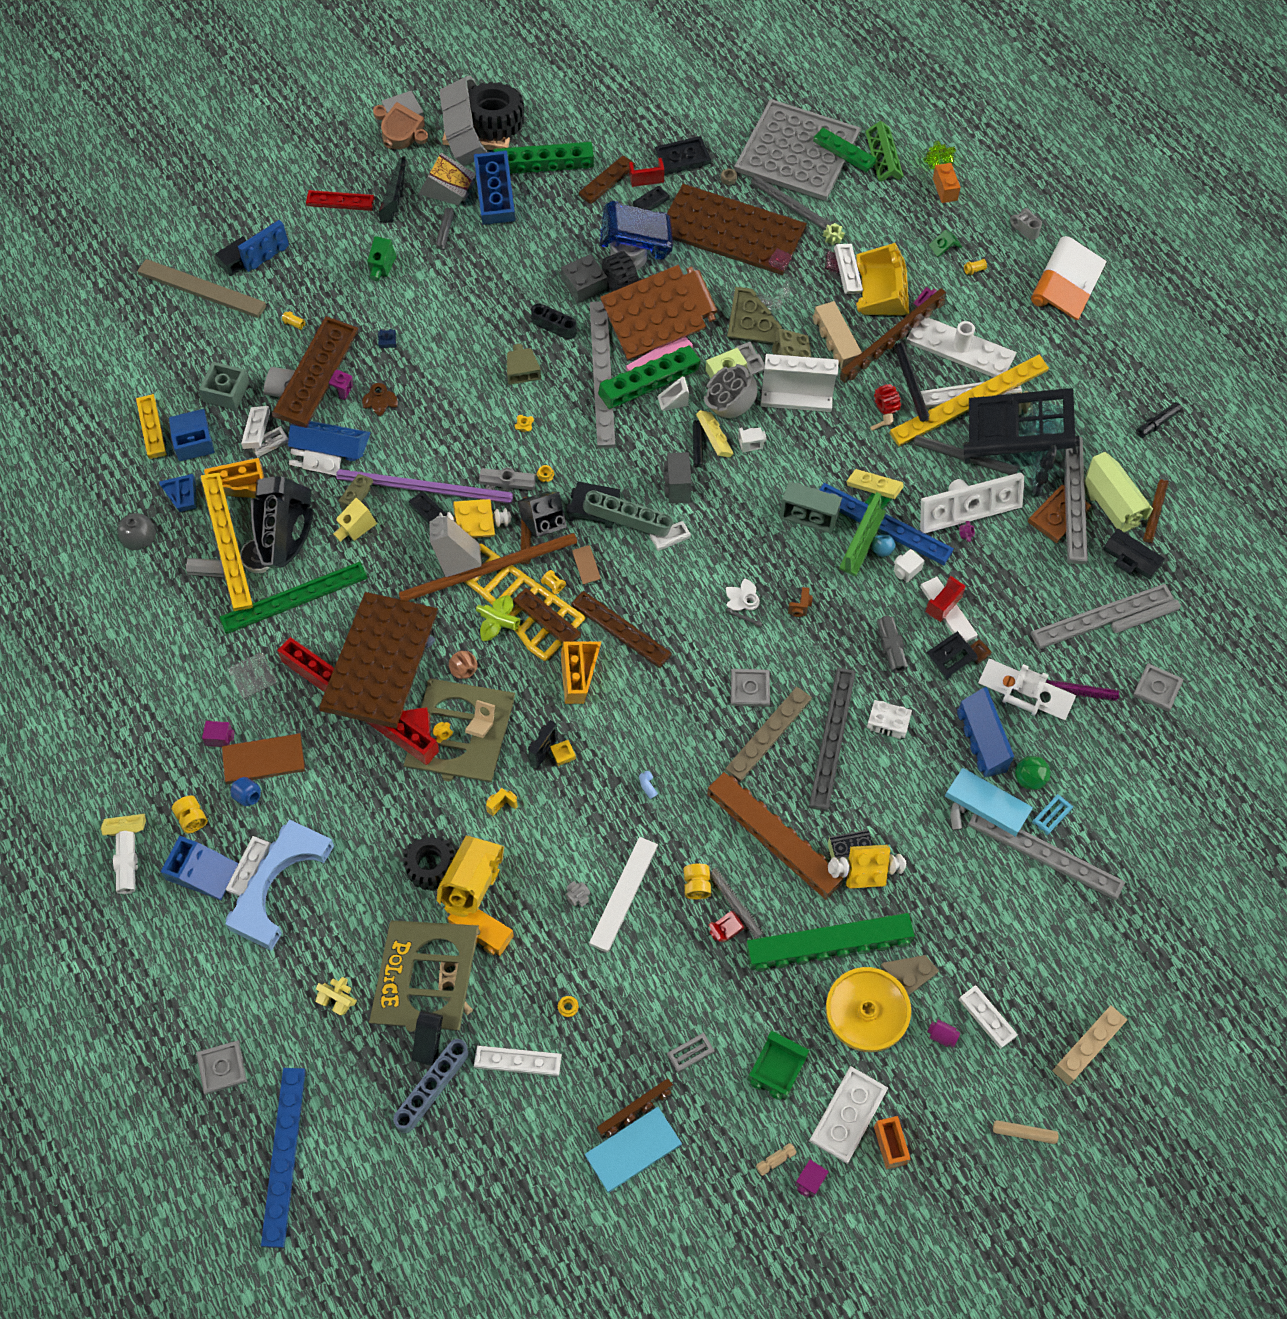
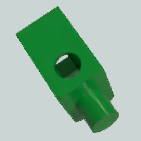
M374 237L367 260L371 271L369 278L373 281H379L380 276L388 277L396 259V253L390 239Z

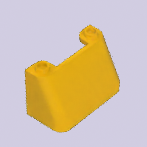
M896 243L856 254V264L858 272L862 275L863 297L859 298L856 303L858 312H861L863 315L903 316L909 314L907 268Z

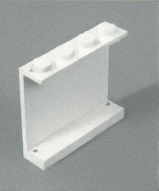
M766 354L761 406L831 412L836 376H838V360Z

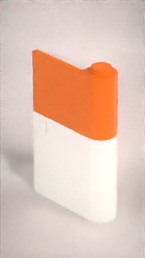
M1067 236L1061 237L1031 296V301L1036 306H1045L1049 302L1073 319L1078 320L1105 266L1106 260L1074 239Z

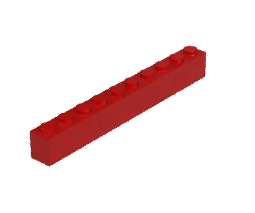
M290 637L277 650L281 662L325 693L334 667ZM403 716L400 718L397 729L366 722L426 766L439 752L437 741Z

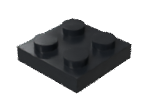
M550 720L547 725H543L536 741L533 740L528 747L530 767L537 770L551 751L550 746L555 745L558 741L557 723Z

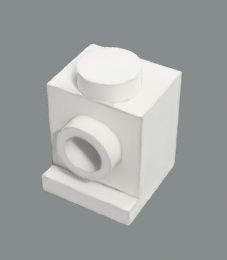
M761 427L749 428L747 430L739 428L738 440L742 452L763 449L764 442H766L765 431L761 430Z

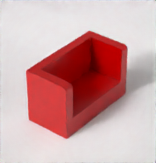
M658 158V167L634 170L633 163L629 162L631 186L664 183L662 158Z
M950 576L946 586L936 598L928 601L925 612L941 622L963 597L966 586Z

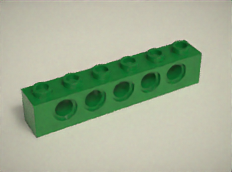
M592 142L494 149V152L507 151L510 174L594 167Z
M690 345L680 347L670 354H664L656 360H650L642 366H636L628 372L620 373L612 379L602 381L599 385L598 395L610 410L698 371L701 360Z

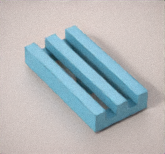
M1057 794L1032 823L1037 825L1048 836L1072 810L1073 806ZM1057 801L1061 802L1043 823L1039 821ZM1063 806L1067 807L1048 828L1046 825Z

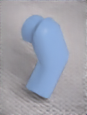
M645 771L639 775V780L649 799H652L658 793L649 782L653 779L651 772Z

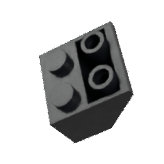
M546 491L517 501L521 519L535 537L567 527L560 492Z

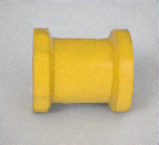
M552 570L546 572L541 579V583L550 587L554 594H558L566 585V582L555 576V572Z

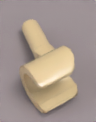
M893 414L883 415L884 421L871 426V431L881 426L891 425L894 421Z

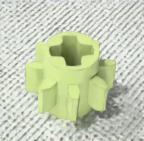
M836 223L830 226L827 225L826 230L823 232V236L826 237L825 242L832 245L835 243L840 244L845 232H841L842 226Z

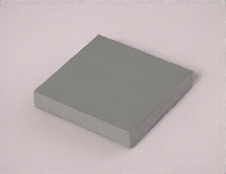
M412 91L381 101L382 105L386 108V113L398 102L420 116H424V112Z
M1147 663L1133 696L1169 712L1184 679Z
M731 669V706L769 707L770 670Z
M239 1041L196 1052L205 1095L248 1083Z

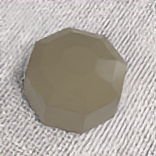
M729 168L723 170L721 173L722 183L726 185L735 184L737 180L735 170Z

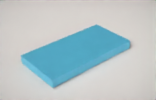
M964 768L961 769L945 794V797L1015 837L1033 809L1030 805Z
M656 1107L587 1152L585 1157L609 1193L681 1146L682 1143L659 1107Z

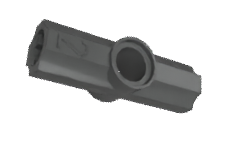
M888 615L877 619L881 636V648H884L882 651L887 656L891 672L900 673L907 670L908 665L903 652L904 643L902 636L898 635L894 618Z

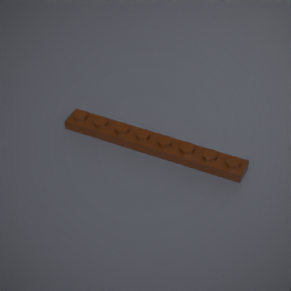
M940 288L841 369L840 380L844 383L853 380L862 369H867L873 360L879 359L885 350L891 349L896 341L900 338L903 339L912 328L918 327L924 318H929L935 309L941 308L945 303L946 291Z

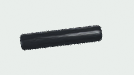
M694 420L692 425L693 466L701 468L703 467L702 425L699 420Z

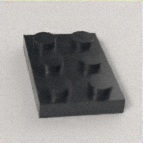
M701 136L654 147L657 159L662 158L664 175L711 164L710 155Z

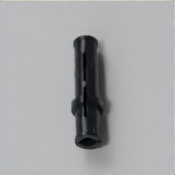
M1174 402L1155 417L1147 419L1145 424L1137 428V435L1140 438H1144L1152 431L1158 430L1160 425L1181 412V405Z

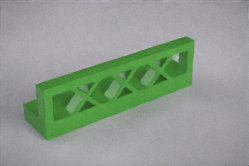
M881 120L865 131L871 154L877 158L874 164L877 177L880 182L891 175L900 180L904 176L890 127ZM878 130L875 138L872 137L871 134ZM881 142L879 149L876 150L875 147L877 143ZM881 154H884L882 162H879ZM884 167H888V171L882 174Z

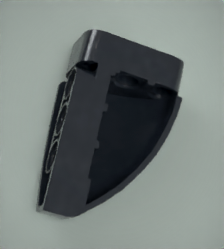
M279 476L256 480V498L251 499L252 530L257 553L261 563L270 568L285 567L299 553L307 539L314 512L312 508H308L311 506L312 490ZM303 515L304 526L300 537L294 540L292 538L293 527L298 517Z

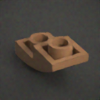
M590 545L572 550L582 584L585 585L601 580Z

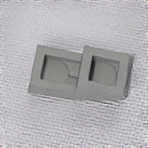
M751 342L735 347L739 349L746 360L747 370L752 375L764 371L765 364L760 354L756 353Z

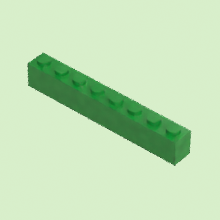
M909 913L747 940L746 951L750 969L762 972L768 970V967L784 968L789 966L790 963L795 962L798 965H803L813 959L825 961L830 956L837 955L838 958H843L853 952L866 954L871 949L878 948L879 951H884L894 945L906 947L913 942L915 935Z

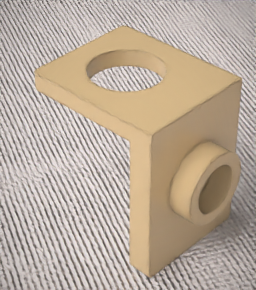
M477 700L475 716L466 727L465 733L483 738L493 725L495 705ZM480 708H487L490 714L488 716L483 715L480 712Z

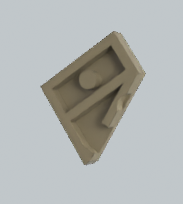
M926 955L884 962L880 966L903 985L908 996L939 972Z

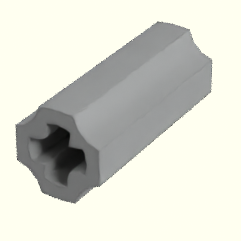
M187 559L186 572L188 575L225 577L221 560Z

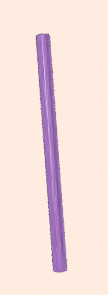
M339 469L336 473V478L342 481L352 482L358 474L372 478V485L481 500L490 499L491 501L511 503L513 499L511 492Z

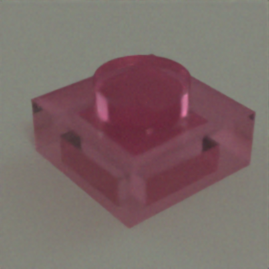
M777 248L769 259V265L784 271L792 260V255Z
M828 251L825 257V269L840 273L835 253Z

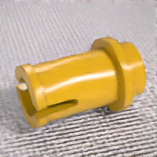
M985 259L972 263L969 261L964 265L965 273L970 275L987 269Z
M285 312L282 316V321L286 325L290 324L299 330H302L305 326L306 321L293 315L292 312Z

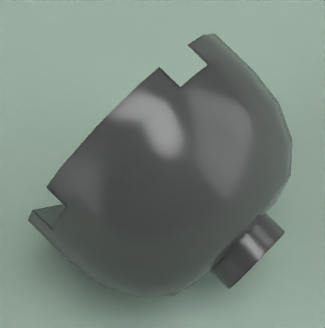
M128 514L118 524V538L122 545L129 550H141L140 548L148 547L155 540V526L149 517L143 514Z

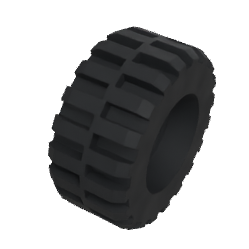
M489 82L486 84L480 83L478 86L475 85L468 90L473 127L479 139H488V141L495 139L500 141L503 137L507 139L511 135H516L523 127L524 100L514 87L511 88L510 85H504L501 82Z

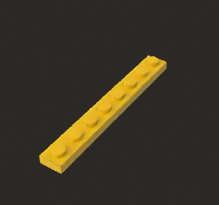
M220 473L201 475L202 486L233 611L252 608V601Z

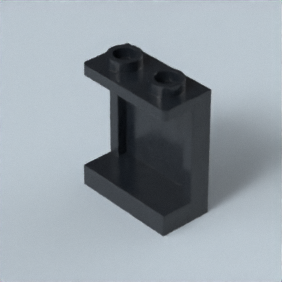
M577 481L576 488H572L571 492L572 503H568L567 506L569 521H573L574 517L605 522V528L612 529L614 522L586 513L583 509V503L589 491H598L620 499V489Z

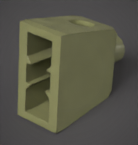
M515 344L513 351L507 353L508 385L541 380V369L532 349H523L522 344Z

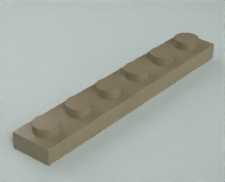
M796 687L730 762L725 771L741 782L810 703L812 697Z

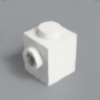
M910 549L903 556L899 555L896 558L893 571L899 579L909 582L922 570L925 560Z

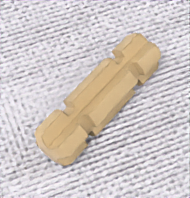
M789 1143L783 1147V1150L780 1149L767 1157L765 1162L761 1161L756 1165L758 1172L761 1175H765L770 1171L769 1169L776 1168L785 1162L787 1158L796 1154L794 1146Z

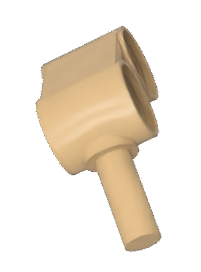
M441 962L439 990H444L448 986L454 987L458 963ZM449 966L455 967L452 973L445 972V969ZM442 998L448 1002L451 1000V998ZM465 1001L463 1012L468 1015L473 1009Z

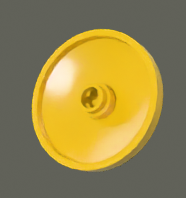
M860 967L844 973L834 982L826 1000V1017L832 1032L848 1047L862 1052H879L895 1045L905 1034L911 1019V1003L905 988L894 976L877 968Z

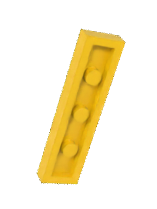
M154 394L136 398L148 458L153 459L166 456L167 453Z

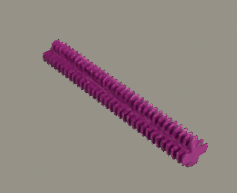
M1046 680V683L1069 693L1072 692V694L1074 692V695L1075 693L1077 695L1079 693V696L1080 694L1081 696L1086 694V697L1087 695L1089 697L1094 695L1096 698L1098 696V699L1100 696L1101 699L1102 697L1103 699L1108 697V700L1113 698V701L1114 698L1115 701L1119 699V690Z

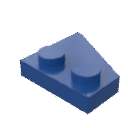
M193 474L159 482L179 512L197 508L196 480Z

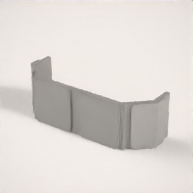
M471 75L440 89L446 140L455 159L463 166L474 162V154L488 153L482 146L473 127L468 90L477 84Z

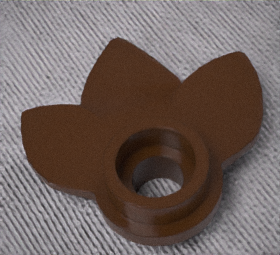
M375 383L370 387V392L364 395L362 406L364 409L372 407L374 413L381 417L385 413L387 406L392 408L398 407V400L396 395L388 391L384 384ZM376 389L382 390L380 393L375 392Z

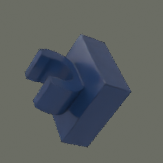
M380 329L378 331L379 348L396 347V330L389 329L383 331Z

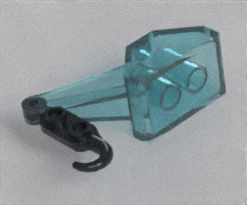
M1039 402L1031 403L1028 417L1039 416ZM1042 402L1043 415L1063 414V406ZM1063 418L1043 420V434L1064 432ZM1039 420L1027 421L1024 436L1039 435ZM1056 445L1049 447L1045 457H1042L1041 463V451L1034 452L1032 496L1041 497L1043 486L1047 483L1049 477L1047 472L1053 468L1057 451L1062 450H1057Z

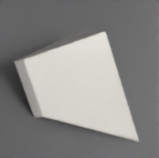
M685 377L678 379L657 396L662 411L688 406L689 390Z

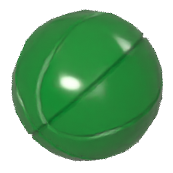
M1027 756L1018 762L1015 768V776L1023 788L1039 790L1049 782L1051 771L1043 758Z

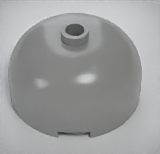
M736 364L734 367H724L708 382L706 386L708 390L706 396H704V401L720 417H738L749 410L756 399V380L743 365Z

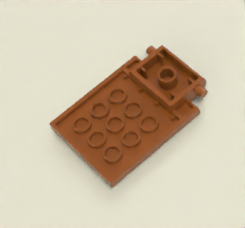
M678 264L600 297L627 361L704 330L706 328L704 318H708L709 322L716 320L714 314L718 310L700 270L694 271L693 267H689L686 269L688 274L683 275Z

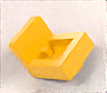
M501 788L495 795L492 794L486 802L487 812L494 816L505 803L516 809L518 807L516 795L509 790L507 792Z

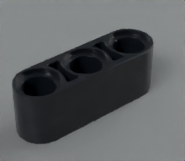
M540 303L534 304L531 307V318L534 325L565 339L576 337L577 327L574 318Z
M426 1010L420 1011L415 1029L412 1061L429 1066L434 1064V1058L438 1056L443 1015Z

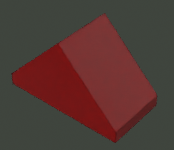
M427 707L403 710L401 716L432 737L430 715Z

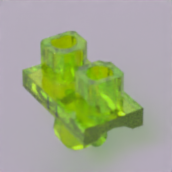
M938 140L934 141L933 147H929V152L923 158L924 163H928L930 170L935 169V165H940L939 160L943 159L944 164L952 163L953 165L955 162V146L946 148L945 144L941 145Z

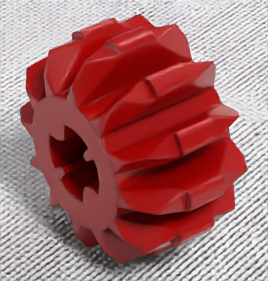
M886 384L875 389L874 402H876V407L879 408L880 413L884 415L893 414L900 410L901 398L895 386Z

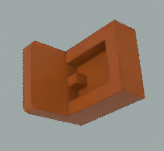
M802 587L800 603L790 602L788 614H792L795 617L807 615L808 606H812L813 595H809L810 588Z

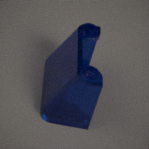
M610 201L603 207L599 246L608 247L609 243H615V246H619L622 243L651 250L650 254L656 252V258L664 260L673 249L671 218L666 212H654L620 204L618 201Z

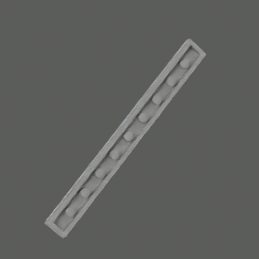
M590 302L597 449L615 448L613 408L609 410L598 395L600 383L606 379H611L608 315L602 302Z

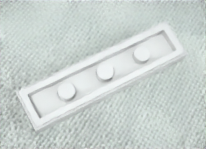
M938 577L922 583L920 588L929 600H934L944 586ZM957 604L943 619L952 634L958 631L966 642L977 638L978 634Z
M477 1046L474 1068L559 1077L562 1054Z

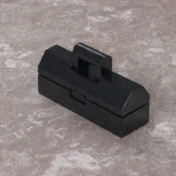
M1118 528L1103 548L1104 551L1117 558L1114 565L1129 575L1135 570L1149 580L1154 577L1165 560L1164 557Z

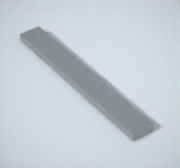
M1080 437V446L1076 447L1077 454H1073L1072 448L1063 449L1067 563L1072 564L1087 563L1083 439Z
M1162 584L1031 631V636L1038 649H1042L1172 601L1174 598L1166 584Z
M975 813L968 824L969 827L1114 900L1118 899L1125 884V881L1021 829L1015 837Z

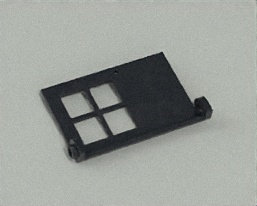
M1073 388L969 398V442L963 443L965 464H971V457L1048 451L1051 445H1056L1057 450L1072 448L1073 454H1077L1076 447L1080 446V437L1075 433ZM1063 399V414L1043 415L1042 401ZM1039 402V416L1019 418V403ZM1063 418V433L1043 434V420ZM1039 420V435L1019 437V422Z

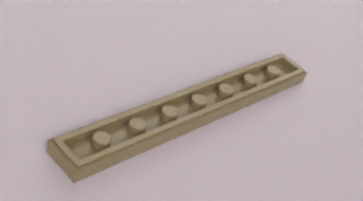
M145 259L137 271L140 276L256 318L260 317L267 306L264 301Z

